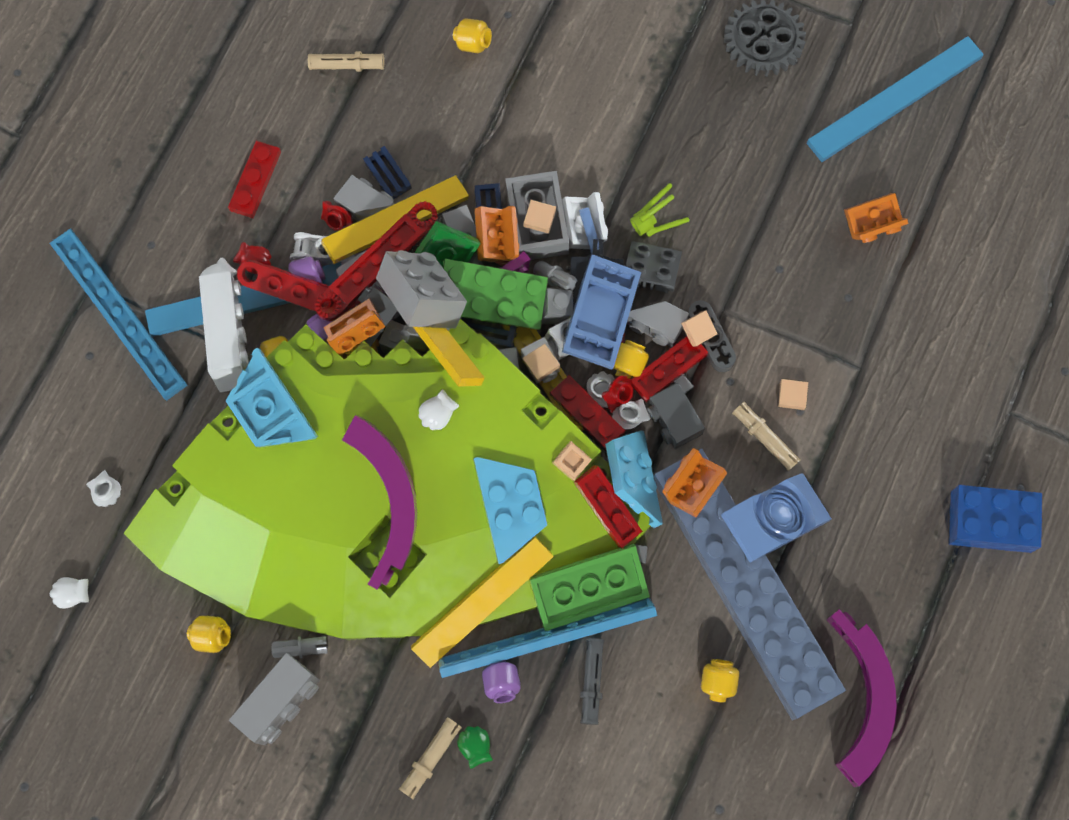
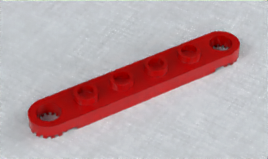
M427 201L419 202L407 214H404L316 299L315 310L317 315L325 321H334L339 318L359 298L366 287L370 288L377 281L376 276L386 251L398 252L402 250L407 252L432 228L438 220L435 206ZM421 210H428L431 212L432 217L426 222H421V220H418L417 214ZM324 302H335V311L330 314L323 312L321 307Z
M248 260L242 263L237 270L238 280L243 286L316 311V299L329 288L328 285L294 275L288 271L257 262L256 260ZM247 267H253L257 271L258 277L256 280L252 281L247 279V276L245 277V269ZM356 300L342 315L347 313L350 308L353 309L361 302ZM326 301L323 303L321 310L328 314L333 313L336 303Z

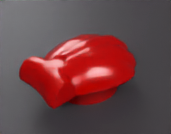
M323 201L321 219L326 221L331 229L340 231L354 224L352 216L346 208L332 205L330 201Z
M242 242L233 262L242 264L248 260H256L257 262L271 265V255L265 247L249 246ZM253 267L246 268L248 272L257 274Z
M618 376L611 382L607 391L602 393V398L607 403L611 413L617 407L631 400L633 395L632 380L628 379L627 376Z

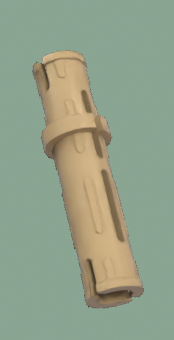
M356 51L355 54H308L309 70L355 69L356 72H362V69L384 70L385 65L383 53L362 54L361 51Z
M743 402L741 406L734 410L732 414L748 428V433L751 436L754 435L780 461L787 471H790L801 460L765 424L767 421L755 414L746 402Z
M446 718L418 762L414 761L412 764L413 769L401 787H399L400 791L414 800L426 779L432 777V770L459 730H461L462 727L460 725H457L450 718Z

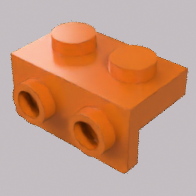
M895 193L844 209L852 239L862 240V243L878 239L877 235L886 232V235L897 233L902 230L901 226L909 224L907 218H902Z
M480 206L474 209L476 238L481 243L477 249L478 260L505 263L518 258L519 243L516 207L508 206L504 209Z
M367 299L323 328L328 336L327 341L329 345L339 355H342L367 338L374 336L386 326L373 302Z
M693 448L688 455L683 457L680 467L675 474L666 481L663 494L670 504L697 517L727 475V472L723 467L703 458L700 452Z

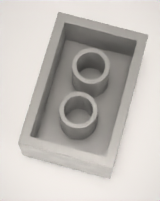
M557 171L505 178L509 206L516 207L519 254L524 251L530 260L569 254V239ZM531 200L556 206V213L549 233L524 227L523 223Z
M402 250L398 252L386 251L376 279L408 327L456 328L467 301L436 257L427 252L419 254Z
M286 653L229 721L254 743L264 746L267 743L272 744L281 734L280 727L286 720L290 722L297 716L300 711L298 706L305 698L309 700L319 689L317 684L320 679L297 659Z

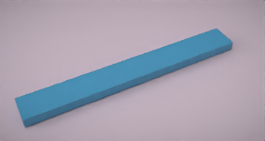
M967 36L808 139L807 145L821 162L827 160L982 59L984 54Z
M70 228L51 241L50 245L163 398L167 401L188 386L73 230Z
M340 262L322 266L326 277L325 280H322V284L330 286L337 279L336 269L342 265ZM241 286V296H238V301L242 304L244 314L291 303L245 286ZM201 297L145 310L149 333L152 337L203 325Z
M646 598L548 631L542 628L442 657L438 661L441 677H448L657 616L656 608L651 599Z

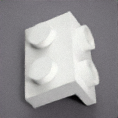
M593 192L588 198L564 197L562 199L569 248L590 249L579 210L588 207L598 240L603 239L604 242L607 240L608 228L605 225L604 206L599 192Z

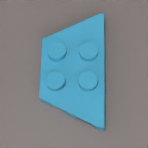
M254 349L251 354L253 355L247 368L242 370L237 379V385L231 390L226 403L255 447L316 439L318 435L261 349Z
M641 430L606 443L614 493L627 502L637 514L644 512L649 516V525L656 528L662 525L663 521L656 492L657 485L653 477L652 461L648 453L644 431Z
M477 457L473 458L497 561L498 564H501L547 526V521L534 470Z

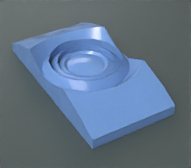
M591 255L579 288L575 308L567 327L562 348L563 353L611 370L614 368L641 272Z
M803 473L788 478L771 489L754 495L721 514L750 563L832 519Z

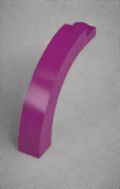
M355 415L342 441L357 449L377 470L388 493L391 508L389 540L384 554L367 584L378 590L382 584L387 586L395 572L390 569L391 566L402 570L410 555L417 527L416 494L408 468L393 443L372 423L359 415Z
M839 609L827 621L850 647L860 665L866 687V712L857 739L849 751L835 765L853 787H859L878 766L890 742L896 717V688L889 660L876 635L867 624L857 630L854 627L856 625L854 619L847 612L842 613Z

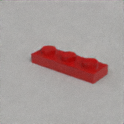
M259 141L255 142L228 208L231 212L254 219L280 157L281 150L279 147Z
M686 336L646 367L640 376L632 378V386L647 403L650 397L663 391L677 378L708 355V351L702 344L693 347L688 336Z
M570 375L550 392V396L605 451L606 443L620 438L625 433V430Z
M594 465L574 481V484L617 547L623 548L643 532L620 497L614 493V488L599 466Z

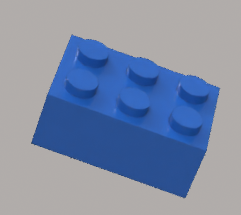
M958 485L951 491L949 545L1032 553L1041 548L1042 493Z

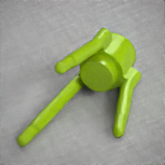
M671 183L666 185L640 211L633 214V217L630 218L633 228L640 236L646 233L650 237L657 232L690 221L686 217L654 227L657 220L653 214L672 201L674 195L668 196L652 209L650 208L672 188Z

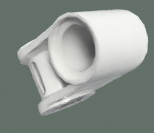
M304 232L294 234L296 242L294 252L290 254L291 261L310 256L315 261L319 260L322 266L334 264L329 255H323L326 250L321 244V239L327 236L312 235Z

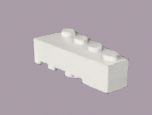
M231 271L199 276L208 372L219 392L231 391L235 388L242 370H245L249 364L245 349L246 333L241 319H244L242 304L238 301V296H241V287L239 280H234Z

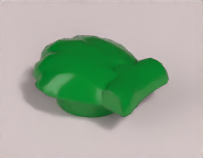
M467 726L465 731L459 734L457 745L462 755L468 760L470 769H473L482 763L492 761L493 758L489 753L490 741L486 730L481 729L479 726Z

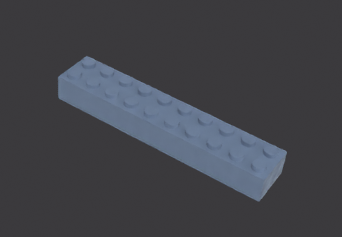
M703 449L698 450L703 458L709 460ZM682 460L656 473L654 480L659 493L791 720L793 721L845 692L843 684L766 555L750 563L722 518L721 514L736 506L724 484L720 483L698 516L694 517L670 504L663 494L666 481L675 474Z

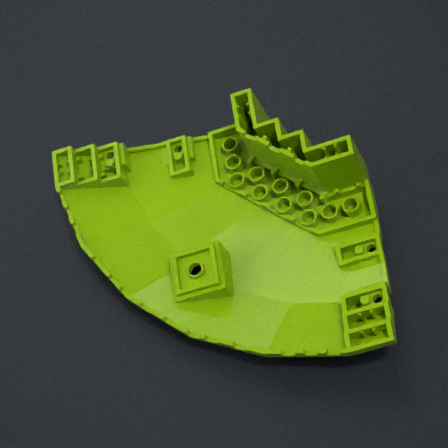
M461 319L457 327L451 328L449 333L485 377L481 386L458 387L431 350L422 357L403 339L384 358L363 341L344 360L310 327L305 325L288 342L284 340L266 358L318 437L313 440L255 447L230 407L227 406L210 424L208 423L175 461L172 466L177 471L158 490L155 489L124 532L161 571L248 618L346 640L422 636L501 565L497 561L473 458L479 457L535 471L547 521V526L535 536L554 557L534 575L619 548L582 496L574 481L552 464L565 446L572 441L592 459L577 478L596 465L606 472V478L613 487L610 466L601 457V450L562 411H559L540 394V390L480 333L477 334ZM443 389L460 407L453 411L448 424L441 430H431L429 427L422 426V420L419 418V407L426 400L437 396ZM537 409H545L546 414L538 416L536 414ZM355 415H359L372 423L393 443L408 468L416 494L417 527L410 555L402 570L396 567L392 568L395 572L388 585L382 584L378 590L367 584L378 566L389 540L391 508L388 493L377 470L357 449L342 441ZM227 419H233V424L230 427L224 426ZM180 485L181 490L174 494L172 492L173 487ZM622 500L643 531L627 545L635 544L651 527L649 525L650 518L644 512L637 514L627 502ZM527 580L480 624L483 625L509 615L536 609L537 605L530 581Z

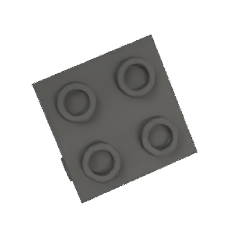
M632 241L626 267L641 272L638 282L639 287L641 281H643L642 288H645L647 282L651 283L650 290H653V286L656 284L655 290L668 293V291L674 292L682 251Z

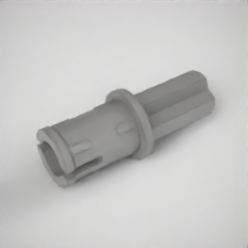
M539 261L534 266L533 272L536 273L535 275L548 277L547 283L549 285L560 286L566 290H573L575 288L576 277L564 272L562 267L551 266L544 261Z
M298 636V639L274 641L271 646L273 658H282L287 653L292 657L299 656L301 659L303 655L328 654V646H316L327 644V636L305 639Z

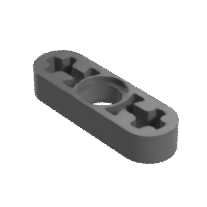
M702 300L695 301L689 308L688 319L695 315L696 309H699L701 312L707 311L719 335V339L713 343L706 340L701 344L708 351L707 357L712 367L718 372H727L734 366L736 360L735 352L710 304ZM721 344L724 345L720 348L724 357L729 356L727 364H724L723 361H717L720 356L717 348Z

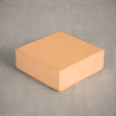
M531 200L523 223L524 227L549 233L556 213V206Z
M706 310L681 323L693 347L717 335Z
M546 344L523 357V362L537 382L560 368V364Z
M781 379L778 407L805 410L808 382Z
M570 441L554 459L552 464L572 481H575L592 459Z

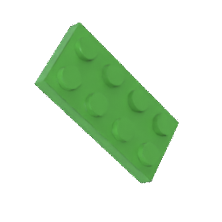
M450 259L443 260L442 268L447 272L450 279L467 301L461 317L540 330L548 277Z
M634 544L534 575L529 579L545 631L650 597Z

